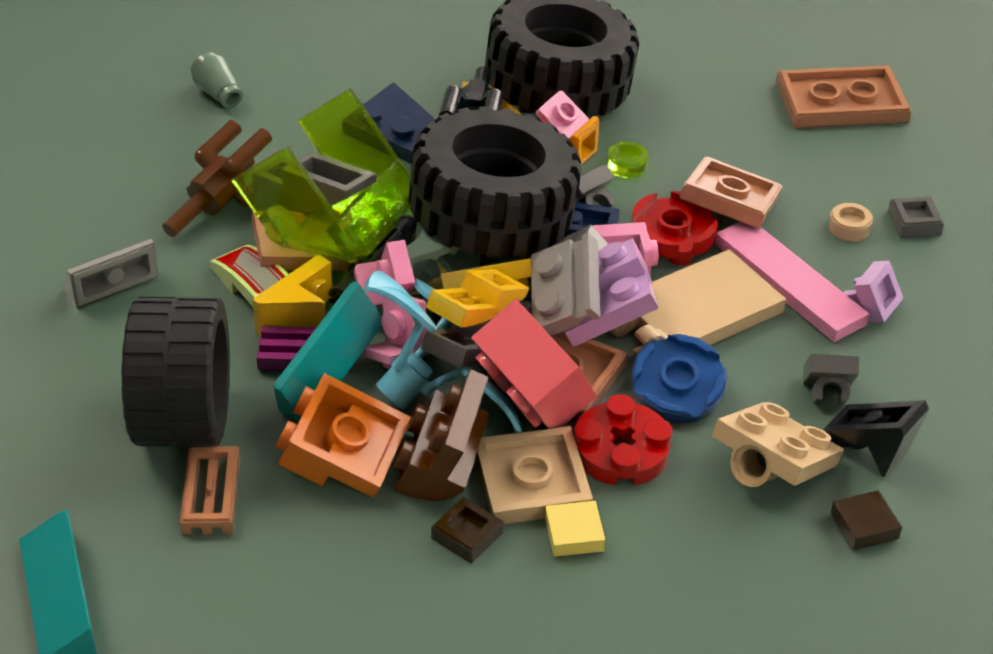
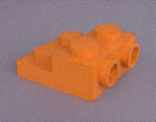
M324 373L315 390L307 386L305 387L295 406L293 413L301 416L298 424L288 420L275 446L284 451L278 465L322 487L328 476L374 498L381 488L411 417Z

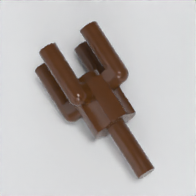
M229 120L195 152L194 159L203 170L186 187L190 199L162 225L167 235L170 237L177 236L202 211L209 215H216L233 198L244 207H250L257 201L258 196L255 191L254 180L248 184L245 174L255 165L253 158L272 141V136L266 129L260 128L230 157L218 156L242 132L241 126L236 121Z

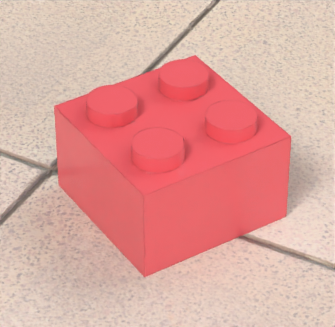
M517 299L512 301L471 337L482 351L475 359L486 370L489 377L501 391L507 394L517 405L516 407L534 428H537L541 423L548 429L563 427L597 397L579 366Z

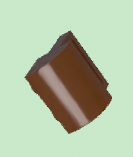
M470 369L461 386L452 383L447 394L435 389L426 407L419 403L417 404L406 431L414 434L411 442L406 440L403 442L393 465L394 469L401 471L394 491L427 501L451 499L464 491L489 416V412L479 408L488 376Z

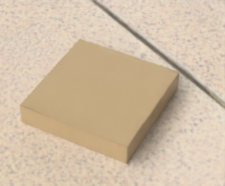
M571 426L481 438L476 461L489 512L503 520L504 524L545 519V506L593 501Z

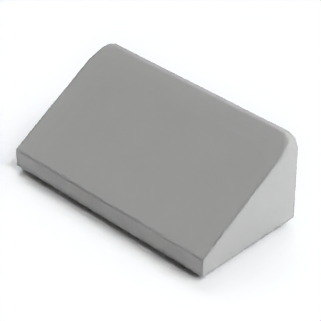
M153 240L143 241L67 270L64 290L75 307L83 306L158 277L159 273Z

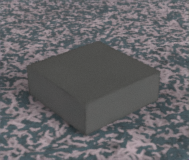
M931 197L890 199L888 212L900 238L942 234L944 222Z

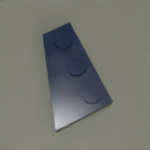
M394 82L343 119L345 133L412 164L415 140L431 121L434 122L436 120Z

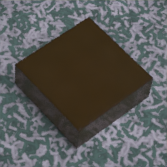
M879 490L835 500L832 503L830 513L852 550L899 539L902 526Z
M463 497L431 527V539L472 564L503 534L504 521Z

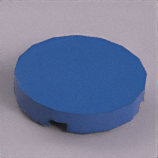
M673 334L668 335L667 339L659 340L658 342L655 339L642 348L635 358L631 383L634 396L638 402L658 413L665 421L677 424L696 422L713 413L722 401L727 381L726 368L723 367L722 362L719 360L720 355L711 345L697 337Z

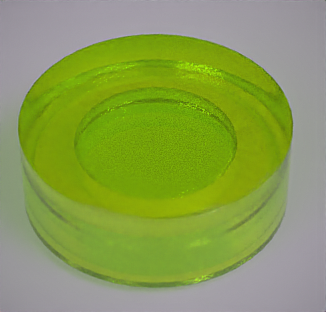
M632 141L618 142L608 150L607 166L613 174L619 177H638L647 171L649 153L639 143Z

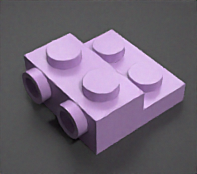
M633 238L623 243H610L599 251L600 318L594 320L590 316L582 319V325L565 331L573 347L658 309L648 267Z

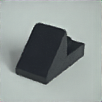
M926 400L849 404L830 421L823 431L830 435L831 442L840 447H851L852 449L868 447L880 474L886 477L909 451L929 407Z

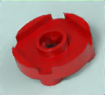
M671 191L670 198L657 199V193H654L639 200L633 208L631 223L645 222L650 240L657 241L659 257L668 258L671 263L676 265H687L693 261L694 256L705 253L714 244L718 220H715L712 216L713 211L680 199L681 191Z
M618 394L611 396L607 403L596 405L581 415L575 424L574 439L584 471L589 476L598 481L617 485V478H634L633 485L656 478L666 468L669 460L673 429L667 421L652 409L635 403L630 396ZM615 439H626L632 445L621 443L617 446L613 443Z

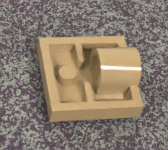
M762 402L719 418L711 434V437L733 449L730 459L731 471L735 479L748 487H759L778 477L796 486L836 467L845 449L831 442L830 435L825 431L813 426L801 425L789 418L790 414L786 409L769 402ZM758 452L763 455L766 461V469L758 461Z

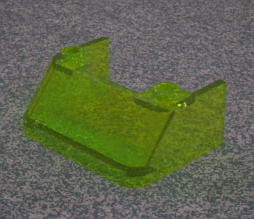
M350 87L301 117L298 123L320 154L376 173V182L348 199L330 206L289 145L236 176L231 181L264 226L265 233L272 242L288 249L347 262H356L372 253L398 222L400 216L410 207L408 202L410 183L408 179L410 174Z

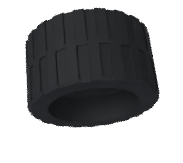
M138 297L133 301L128 312L124 331L121 389L126 431L130 441L136 446L215 447L220 444L227 421L230 388L229 327L226 309L220 298Z

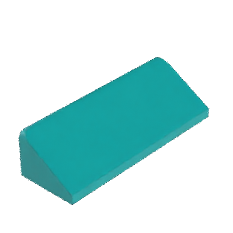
M354 281L352 284H349L273 384L279 412L299 422L301 416L293 413V410L305 387L307 386L315 390L324 373L342 381L382 327L380 312L360 284Z
M63 510L19 539L38 654H97L68 510Z

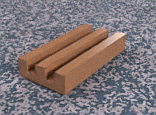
M239 446L189 447L180 516L181 535H192L193 528H201L202 535L213 534V528L221 527L223 534H233L240 466ZM200 459H209L203 513H194ZM220 459H227L222 513H215Z

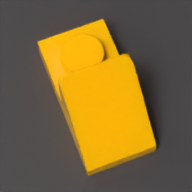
M318 254L253 298L255 333L261 337L262 326L317 328L326 316L325 303L332 297L328 294L333 287L331 262Z

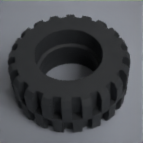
M506 0L493 13L490 21L485 67L491 70L489 84L492 88L502 91L503 100L511 105H517L520 111L528 114L531 112L536 113L558 91H563L589 120L598 114L605 116L614 109H617L630 94L640 45L639 36L631 20H627L626 15L621 10H614L610 3L603 0Z
M478 107L477 110H469L468 108L458 109L453 115L445 113L434 122L431 121L415 140L408 191L410 210L416 221L420 223L428 235L431 237L437 235L439 242L449 248L455 246L461 249V253L474 256V253L484 254L489 259H499L500 256H509L510 259L522 258L528 252L534 254L546 249L548 246H553L570 229L582 172L581 159L576 148L573 147L570 139L564 133L559 134L554 125L549 122L542 123L538 121L536 116L528 113L525 115L517 114L515 110L503 108L502 111L491 110V107Z

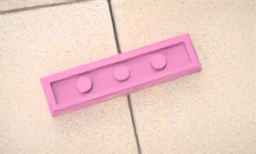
M740 221L716 233L715 245L723 252L730 249L784 296L786 304L834 343L867 326L870 313L763 228L759 229Z

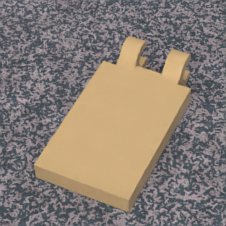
M728 249L653 281L652 285L658 309L610 330V332L615 337H621L642 325V327L635 331V336L643 343V345L633 349L632 353L635 356L647 343L655 339L656 342L667 339L668 335L673 334L697 337L712 345L783 313L786 298Z

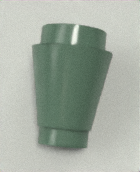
M212 52L204 53L195 59L191 66L194 84L225 108L236 106L242 100L243 92L240 90L226 60Z

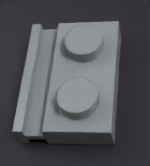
M589 232L582 234V240L577 242L569 239L531 255L532 316L550 336L582 325V319L590 316L594 320L600 318L598 241Z

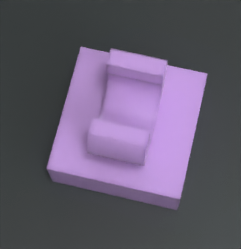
M889 260L874 261L861 277L853 280L855 290L844 291V294L870 313L868 323H885L903 300V295Z

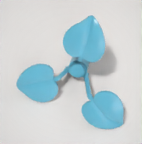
M382 271L373 272L366 281L364 291L373 292L390 299L408 312L415 322V326L402 351L391 364L392 367L376 383L378 389L392 403L404 410L420 392L429 397L435 389L452 380H464L470 369L458 367L430 382L428 377L433 373V370L422 360L427 352L420 349L421 346L415 353H411L424 327L433 333L435 330L445 329L450 321L441 316V320L435 326L426 312L399 283ZM416 278L414 287L423 296V300L426 301L427 305L431 290L435 289ZM488 380L484 393L494 400L505 412L512 423L515 433L523 432L520 416L512 402L498 387Z

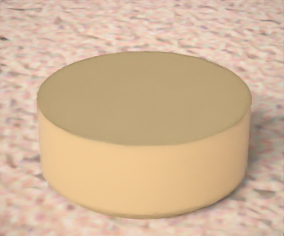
M842 203L831 210L828 228L835 237L850 242L861 241L870 235L873 215L862 205Z

